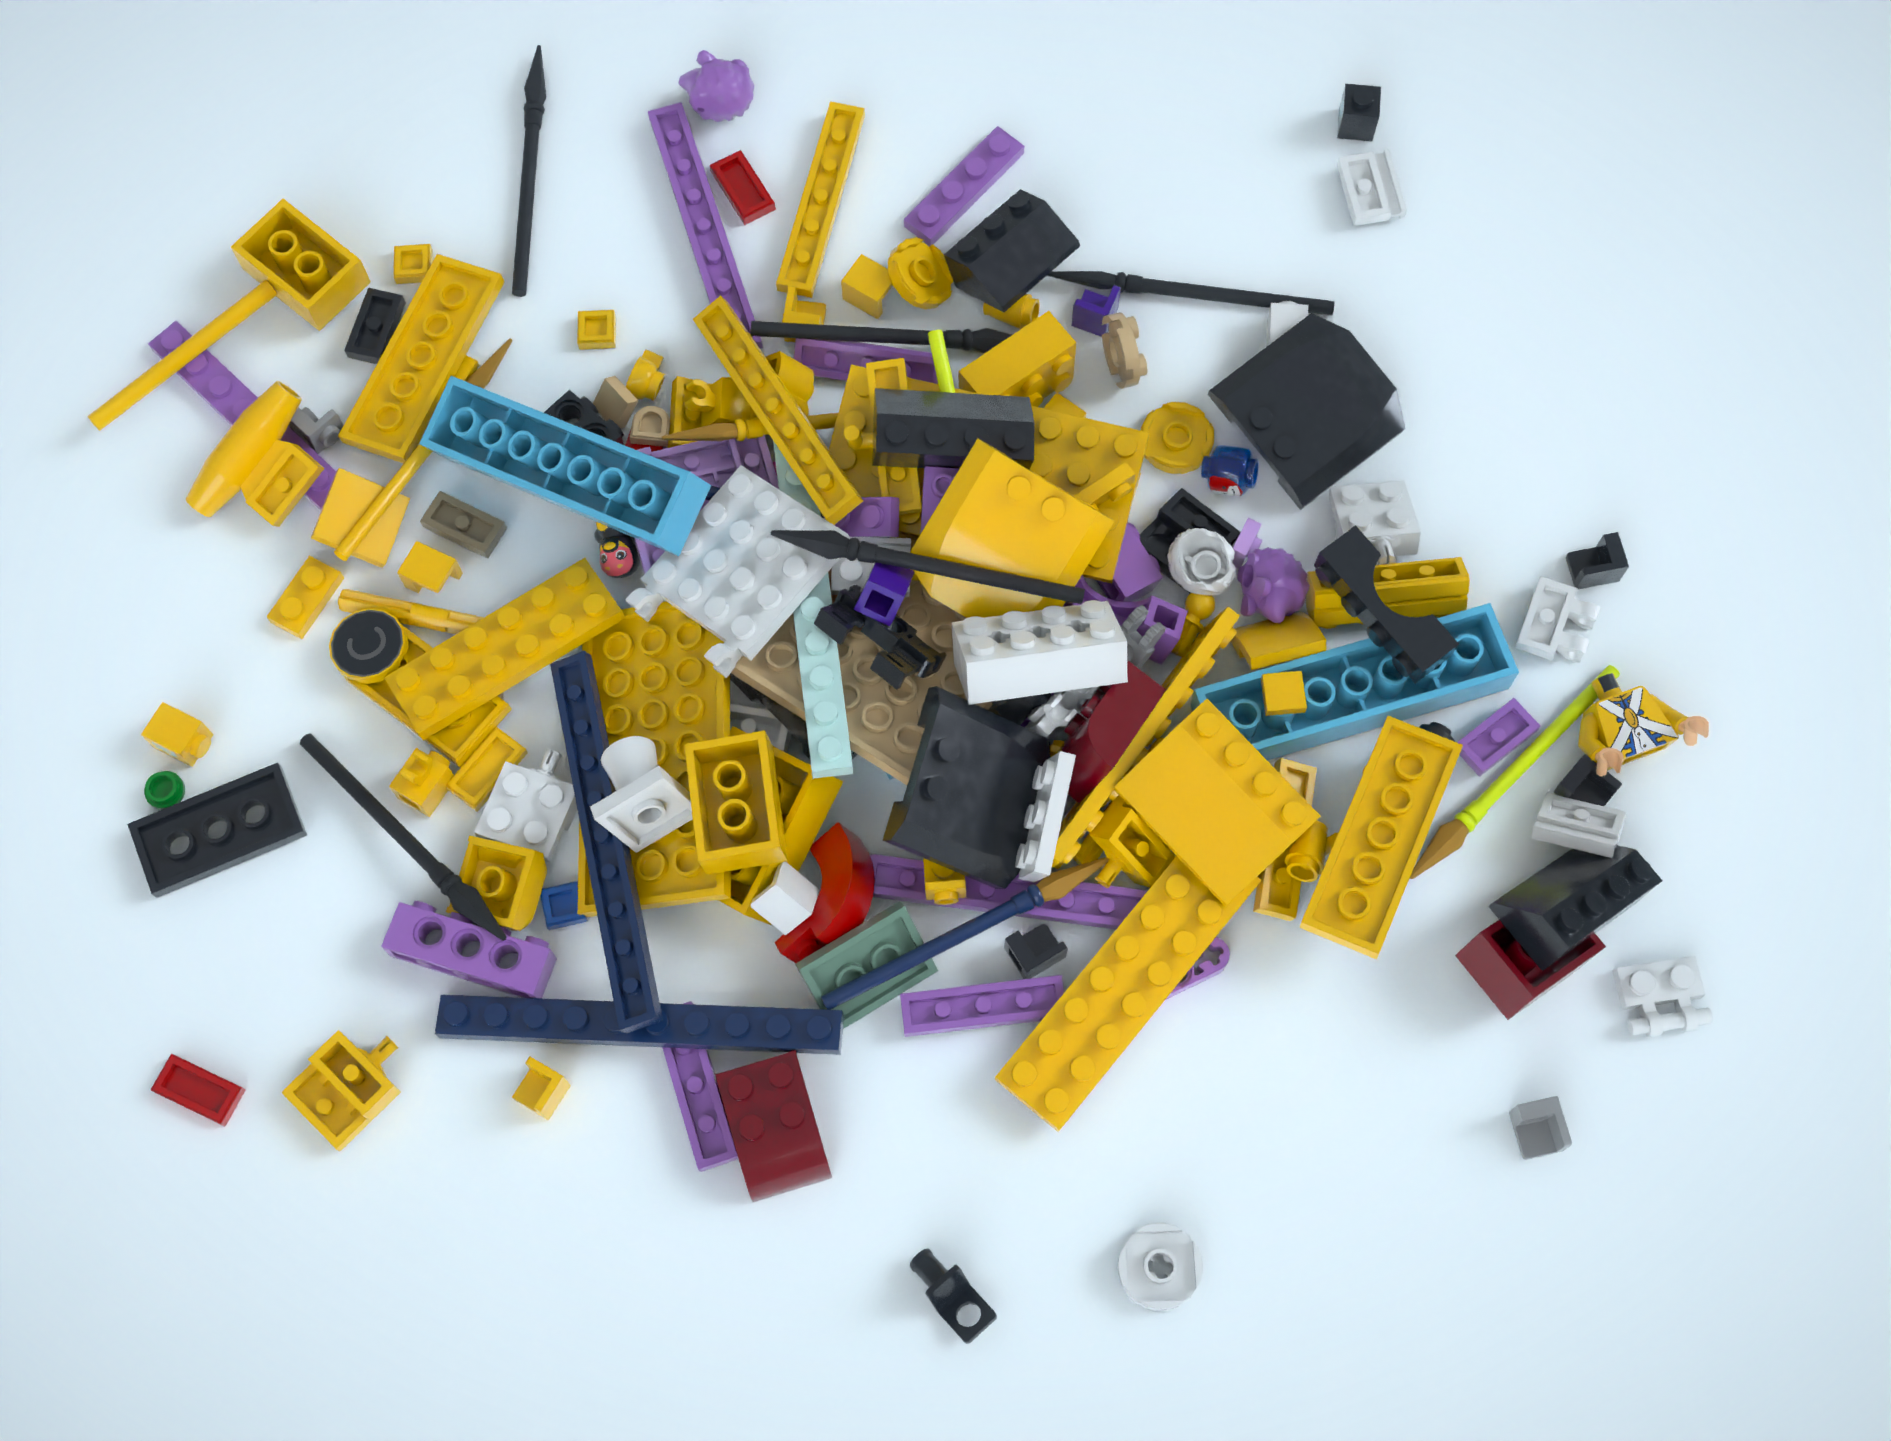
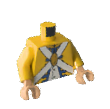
M1610 673L1591 683L1599 701L1593 703L1583 712L1578 746L1591 760L1597 763L1596 774L1605 776L1608 770L1614 769L1616 773H1620L1622 765L1665 750L1679 739L1678 735L1684 734L1685 744L1694 746L1697 744V734L1702 735L1704 738L1709 736V722L1701 716H1685L1653 694H1650L1643 686L1622 692L1614 674Z

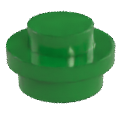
M157 772L148 778L144 788V795L151 806L163 810L182 801L185 795V784L179 775L174 772Z

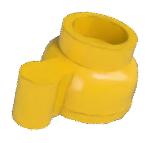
M645 349L642 357L640 356L636 361L625 387L637 400L647 398L654 401L666 375L658 371L664 357Z

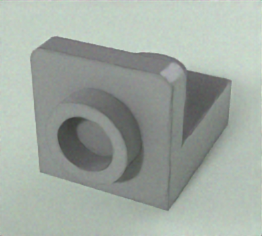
M298 407L288 426L319 454L326 447L334 445L339 440L338 435L343 427V423L333 409L318 419L309 408L304 407L301 410Z

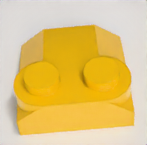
M469 835L468 847L459 873L462 882L477 889L499 926L512 931H521L531 923L547 874L544 854L533 849ZM450 902L449 907L447 906L446 913H458L453 909Z

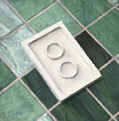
M1060 751L1046 760L1043 766H1037L1032 788L1038 790L1035 805L1030 804L1028 806L1024 820V828L1029 829L1026 844H1020L1016 856L1015 867L1021 868L1018 879L1036 882L1050 876L1076 757L1074 754Z

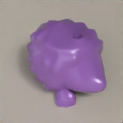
M706 50L698 52L696 61L702 67L686 72L680 76L678 84L687 91L690 97L689 103L693 110L704 120L712 119L715 122L725 119L731 121L736 116L742 117L744 112L749 109L753 100L755 86L750 78L749 68L745 62L740 59L732 61L716 59L714 55Z
M1267 547L1263 550L1255 549L1253 553H1250L1247 562L1239 567L1237 580L1241 583L1244 595L1240 613L1243 616L1249 617L1257 612V614H1262L1274 623H1280L1284 620L1285 616H1290L1302 608L1310 585L1306 580L1307 573L1302 568L1301 562L1295 560L1293 554L1287 553L1283 548L1273 549Z

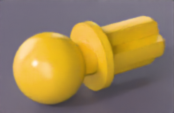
M1190 593L1186 597L1185 610H1187V615L1180 640L1171 653L1180 657L1186 656L1197 633L1204 631L1205 627L1200 623V620L1209 618L1215 610V600L1212 595Z

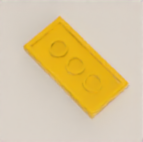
M403 625L402 627L407 633L409 648L407 655L404 654L400 662V668L433 648ZM344 676L349 684L419 736L385 680L364 684ZM496 696L424 741L458 767H461L512 709L508 703Z

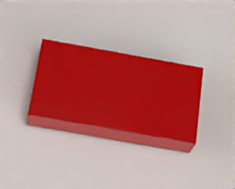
M741 150L709 165L710 172L744 225L776 210L775 202Z
M172 1053L150 1089L152 1092L224 1127L227 1125L246 1091L241 1086Z

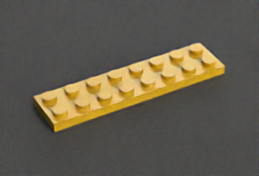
M1226 607L1204 626V631L1200 632L1195 638L1186 656L1179 660L1161 686L1166 691L1115 767L1080 804L1075 802L1061 822L1052 868L1054 867L1058 870L1064 863L1068 864L1081 847V844L1077 842L1078 838L1081 839L1087 831L1090 833L1104 816V813L1099 809L1103 808L1110 800L1114 801L1117 798L1118 794L1114 791L1113 787L1149 753L1145 747H1148L1154 739L1158 740L1172 721L1167 717H1170L1177 708L1181 709L1194 692L1190 687L1209 672L1215 663L1213 659L1220 648L1224 649L1236 635L1237 630L1233 628V625L1240 615L1230 607Z
M1176 856L999 1071L994 1080L1059 1132L1258 886L1261 879L1256 877L1229 904L1224 906Z

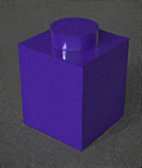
M875 562L854 610L891 626L906 595L914 571Z

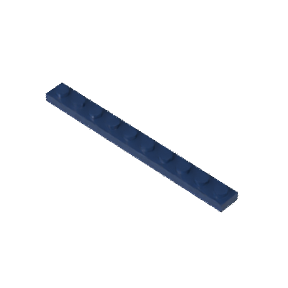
M581 651L551 663L550 667L619 1031L627 1034L661 1022L663 1017L630 849L625 843L594 820L590 808L614 793L616 789L601 764L602 754L609 747L592 656L586 651Z
M441 995L435 1035L441 1039L784 1053L795 1050L796 1053L841 1055L844 1013L842 1010L660 1003L663 1021L626 1034L619 1031L614 1001Z

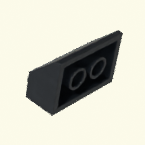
M1020 189L964 238L959 240L957 244L944 254L956 288L1005 312L1080 247V243L1045 200Z

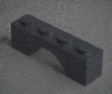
M1355 525L1319 552L1314 563L1316 575L1323 585L1328 588L1332 587L1341 597V604L1346 612L1352 617H1358L1367 627L1366 632L1371 641L1378 647L1383 646L1392 656V663L1396 670L1404 677L1409 676L1416 684L1450 658L1459 643L1433 614L1423 617L1403 616L1389 609L1381 601L1375 590L1373 580L1374 569L1381 554Z

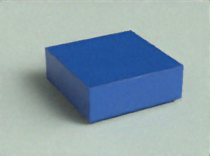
M578 881L542 889L540 897L546 927L549 931L588 922L586 915L577 914Z

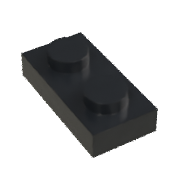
M373 288L367 289L344 349L348 358L373 364L378 363L397 328L406 302L403 295Z

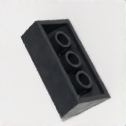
M875 388L872 466L924 468L928 466L959 469L977 438L1006 454L1012 460L1030 469L1034 461L1035 432L1030 398Z
M1617 845L1614 849L1613 857L1610 858L1572 848L1488 907L1537 966L1544 971L1634 906L1663 880L1636 849Z

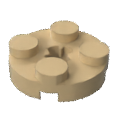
M1121 312L1106 315L1103 317L1102 325L1109 324V333L1102 334V343L1111 375L1119 374L1122 381L1116 383V385L1120 389L1136 386L1139 384L1140 377L1147 375L1148 372L1145 356L1143 353L1138 352L1136 339L1139 338L1137 321L1134 316L1126 318Z

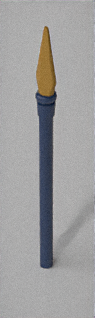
M1104 857L1050 873V876L1043 878L1036 885H1029L1027 891L1019 892L1011 897L1009 901L820 996L826 1010H831L1017 914L1021 915L1034 909V906L1041 907L1046 901L1063 898L1081 882L1104 866L1109 859Z

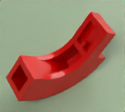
M839 822L815 841L810 848L820 866L822 874L821 889L812 915L787 935L783 934L774 942L780 954L794 963L801 961L862 924L872 902L875 879L870 854L860 837Z

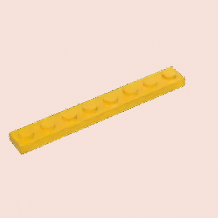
M720 295L695 316L693 321L825 519L835 525L861 504L863 500L730 304Z

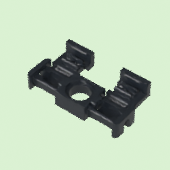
M858 585L850 586L849 590H840L835 602L822 607L814 621L815 626L840 645L844 643L848 633L852 631L855 625L858 628L863 626L861 632L884 649L877 653L870 669L896 690L901 688L906 677L919 672L917 676L926 678L938 672L947 656L945 652L939 653L923 642L916 635L917 630L897 614L891 626H888L855 611L854 608L861 593V587Z

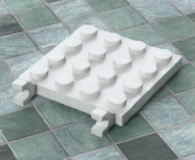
M740 465L699 512L680 555L676 556L665 551L640 579L646 587L634 590L625 600L636 609L637 615L647 622L655 614L662 601L665 600L721 639L724 644L718 643L712 646L704 657L714 664L713 668L718 673L727 678L742 656L752 661L840 559H826L776 538L770 532L772 530H835L843 536L851 538L846 532Z

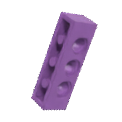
M414 901L412 905L402 902L398 903L381 945L390 957L517 997L542 999L557 960L553 951L548 948V942L533 936H526L525 941L511 937L512 932L504 927H501L507 938L502 941L482 927L473 925L474 922L462 914L451 912L450 917L437 914L435 907L421 901ZM442 930V937L437 943L433 945L425 944L426 936L431 931ZM472 941L480 942V948L475 955L470 957L462 956L465 945ZM506 954H518V960L514 966L507 969L500 968V961Z

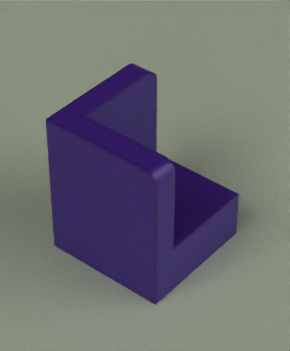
M1114 285L1109 297L1085 289L1081 300L1076 299L1073 305L1071 326L1102 337V334L1108 333L1109 324L1102 325V320L1106 315L1117 313L1121 287Z

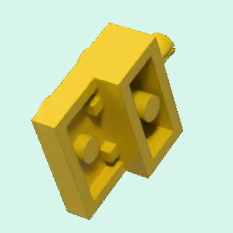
M1119 795L1089 834L1104 850L1106 857L1109 859L1098 876L1095 877V880L1105 888L1110 887L1120 871H1123L1135 884L1151 888L1175 858L1168 846Z
M338 1030L308 1058L311 1064L281 1093L340 1152L401 1093L386 1077L381 1066L399 1047L386 1035L368 1053L356 1047L347 1036Z

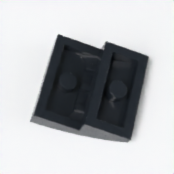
M1183 488L1159 509L1156 519L1139 534L1140 542L1147 553L1157 560L1161 572L1176 584L1178 583L1173 579L1169 570L1167 554L1169 553L1170 545L1179 534L1188 529L1204 528L1220 534L1232 546L1241 533Z

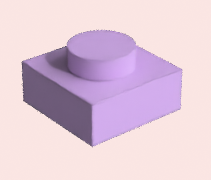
M1249 517L1233 546L1235 552L1233 564L1238 569L1243 565L1250 553H1253L1255 549H1259L1263 541L1257 537L1262 524Z

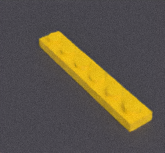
M832 101L829 103L776 281L777 291L787 293L788 286L796 287L797 295L813 297L864 122L865 108Z

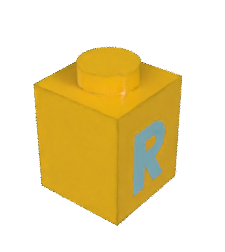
M164 702L160 704L141 733L153 748L191 767L194 766L198 758H202L207 753L211 745V738L214 735L202 721Z

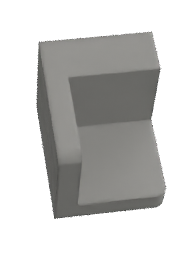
M1558 1096L1518 1104L1509 1111L1523 1159L1528 1160L1563 1152L1572 1145Z

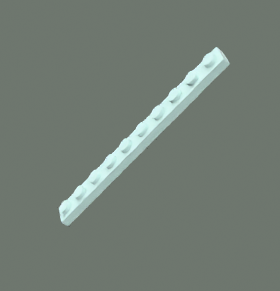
M773 441L779 490L821 516V511ZM828 572L793 612L813 779L853 774L837 642L814 625L820 609L832 604Z

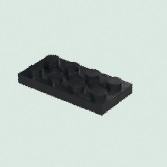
M278 762L127 824L151 894L156 898L307 836L285 773ZM256 805L264 806L265 814L260 821L256 823L246 822V813L251 807ZM217 821L227 822V830L223 836L217 839L209 838L208 830L213 823ZM181 836L189 838V846L186 851L177 855L171 854L170 847L176 838Z

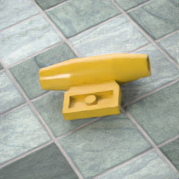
M276 381L241 413L207 457L185 499L186 502L200 514L211 518L242 490L246 499L245 502L272 526L280 527L325 469L297 444L281 441L302 398L280 381Z

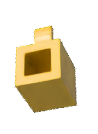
M721 377L710 386L700 379H694L686 385V389L695 392L698 398H690L685 402V407L691 411H702V427L716 423H734L736 419H742L743 421L750 419L751 406L731 377Z
M415 748L389 785V788L397 799L430 818L448 792L446 784L454 776L449 768L451 763L444 756L433 750L426 754Z

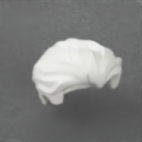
M1204 528L1188 529L1179 534L1170 545L1169 553L1167 554L1170 573L1173 579L1188 592L1201 595H1219L1230 586L1236 577V567L1233 564L1234 549L1223 536L1216 532L1208 531Z

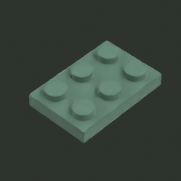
M899 901L797 962L795 966L819 1009L826 1010L820 996L924 944L906 907ZM931 958L831 1010L843 1011L844 1029L938 972V969Z

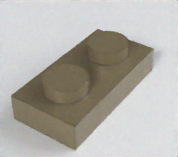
M442 491L438 492L420 520L424 528L487 559L507 529L504 521Z

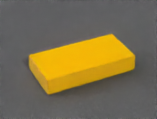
M495 727L448 781L446 788L478 812L489 799L505 761L518 765L528 752L526 748L498 727Z

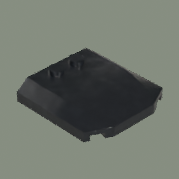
M1313 313L1309 314L1215 385L1207 394L1228 421L1236 423L1279 477L1277 482L1300 510L1406 429L1397 388L1350 330Z
M938 686L929 687L917 726L924 728L904 798L903 801L893 803L882 841L995 889H1006L1021 869L1015 867L1016 856L1020 844H1026L1029 829L1024 828V820L1028 806L1030 804L1035 805L1038 790L1032 788L1035 771L1038 765L1043 766L1044 762L1051 758L1049 739L976 704L969 705L967 700Z

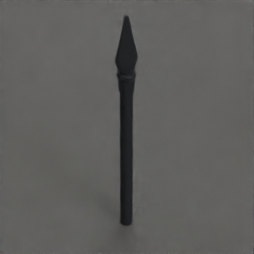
M537 45L524 86L526 103L523 108L525 138L512 294L517 297L525 296L527 291L539 130L541 129L545 111L543 104L547 97L540 45Z
M1051 271L1047 275L1097 289H1112L1115 285L1121 287L1120 293H1123L1125 290V293L1140 294L1142 292L1270 308L1271 303L1292 301L1297 304L1308 305V313L1333 315L1335 301L1148 279L1132 274L1126 276L1124 272H1118L1115 275L1103 271Z
M751 321L750 329L751 336L930 345L928 339V332L930 330ZM983 328L977 331L965 329L963 332L961 330L943 331L946 348L961 349L962 347L964 351L973 349L984 354L1012 335L990 328Z
M772 530L770 532L776 538L826 559L847 558L849 561H855L858 558V561L877 562L1082 604L1085 589L878 547L877 544L861 541L860 543L858 538L849 539L835 530Z
M311 733L304 735L300 740V745L428 873L430 879L440 888L441 893L448 896L453 909L502 941L506 940V935L477 889L463 883L460 876L454 874L443 863H440Z

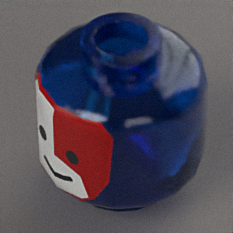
M1218 445L1212 451L1211 456H1204L1201 477L1207 479L1208 487L1213 493L1242 496L1246 494L1249 488L1254 489L1256 485L1259 460L1253 458V454L1248 448Z

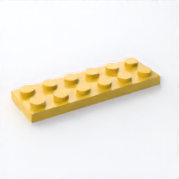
M440 254L436 255L338 435L342 443L404 464L421 441L450 376L455 377L505 281L500 273Z
M584 557L387 675L384 679L424 741L625 619V616Z
M1387 716L1299 928L1377 960L1463 747L1462 744Z

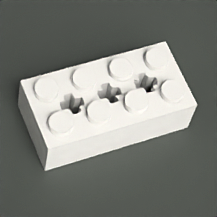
M1090 600L1081 605L1066 607L1048 606L1043 610L1030 612L1010 611L1001 616L986 618L973 616L966 618L964 621L952 622L954 665L969 705L1128 682L1127 639L1108 601Z

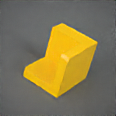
M861 254L841 280L842 297L846 302L879 319L883 314L882 299L893 284L886 267Z
M788 286L782 323L824 325L827 310L826 304L800 301L797 297L796 287ZM784 338L786 342L795 343L796 338Z
M416 541L397 574L405 588L419 594L422 587L439 593L449 576L459 580L463 572L455 558Z
M529 1056L525 1062L529 1067V1071L512 1098L549 1121L571 1085L563 1075Z

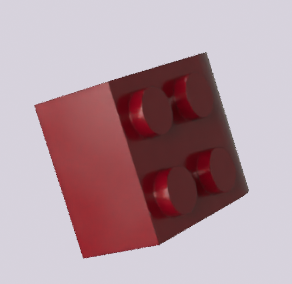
M1130 661L1127 662L1128 682L1100 686V690H1097L1090 699H1085L1081 706L1083 708L1080 711L1082 715L1077 713L1063 730L1069 736L1058 752L1062 751L1076 755L1068 795L1079 804L1115 767L1166 691L1165 688Z
M1498 920L1476 935L1455 956L1505 1018L1509 1020L1567 979L1606 948V946L1596 934H1593L1542 971L1501 921Z
M795 1050L715 1074L742 1173L752 1202L832 1178Z

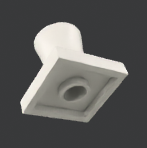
M642 736L626 737L614 742L603 752L601 764L612 780L616 791L590 808L594 820L633 851L639 852L693 819L690 792L657 764L656 747L653 741Z

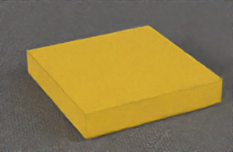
M338 468L312 532L311 539L336 549L385 487ZM402 494L396 497L352 553V556L380 568L386 565L409 504V497Z

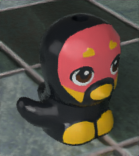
M596 522L597 529L594 537L595 541L600 543L599 552L602 571L612 578H623L632 575L639 566V556L633 538Z

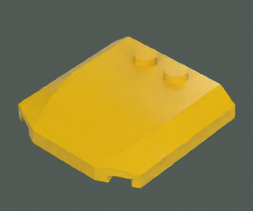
M977 438L909 553L1075 587L1113 525L1114 520ZM914 570L932 598L966 618L973 616L982 618L1001 616L1010 611L1043 610L1048 606L1063 607L1066 602Z

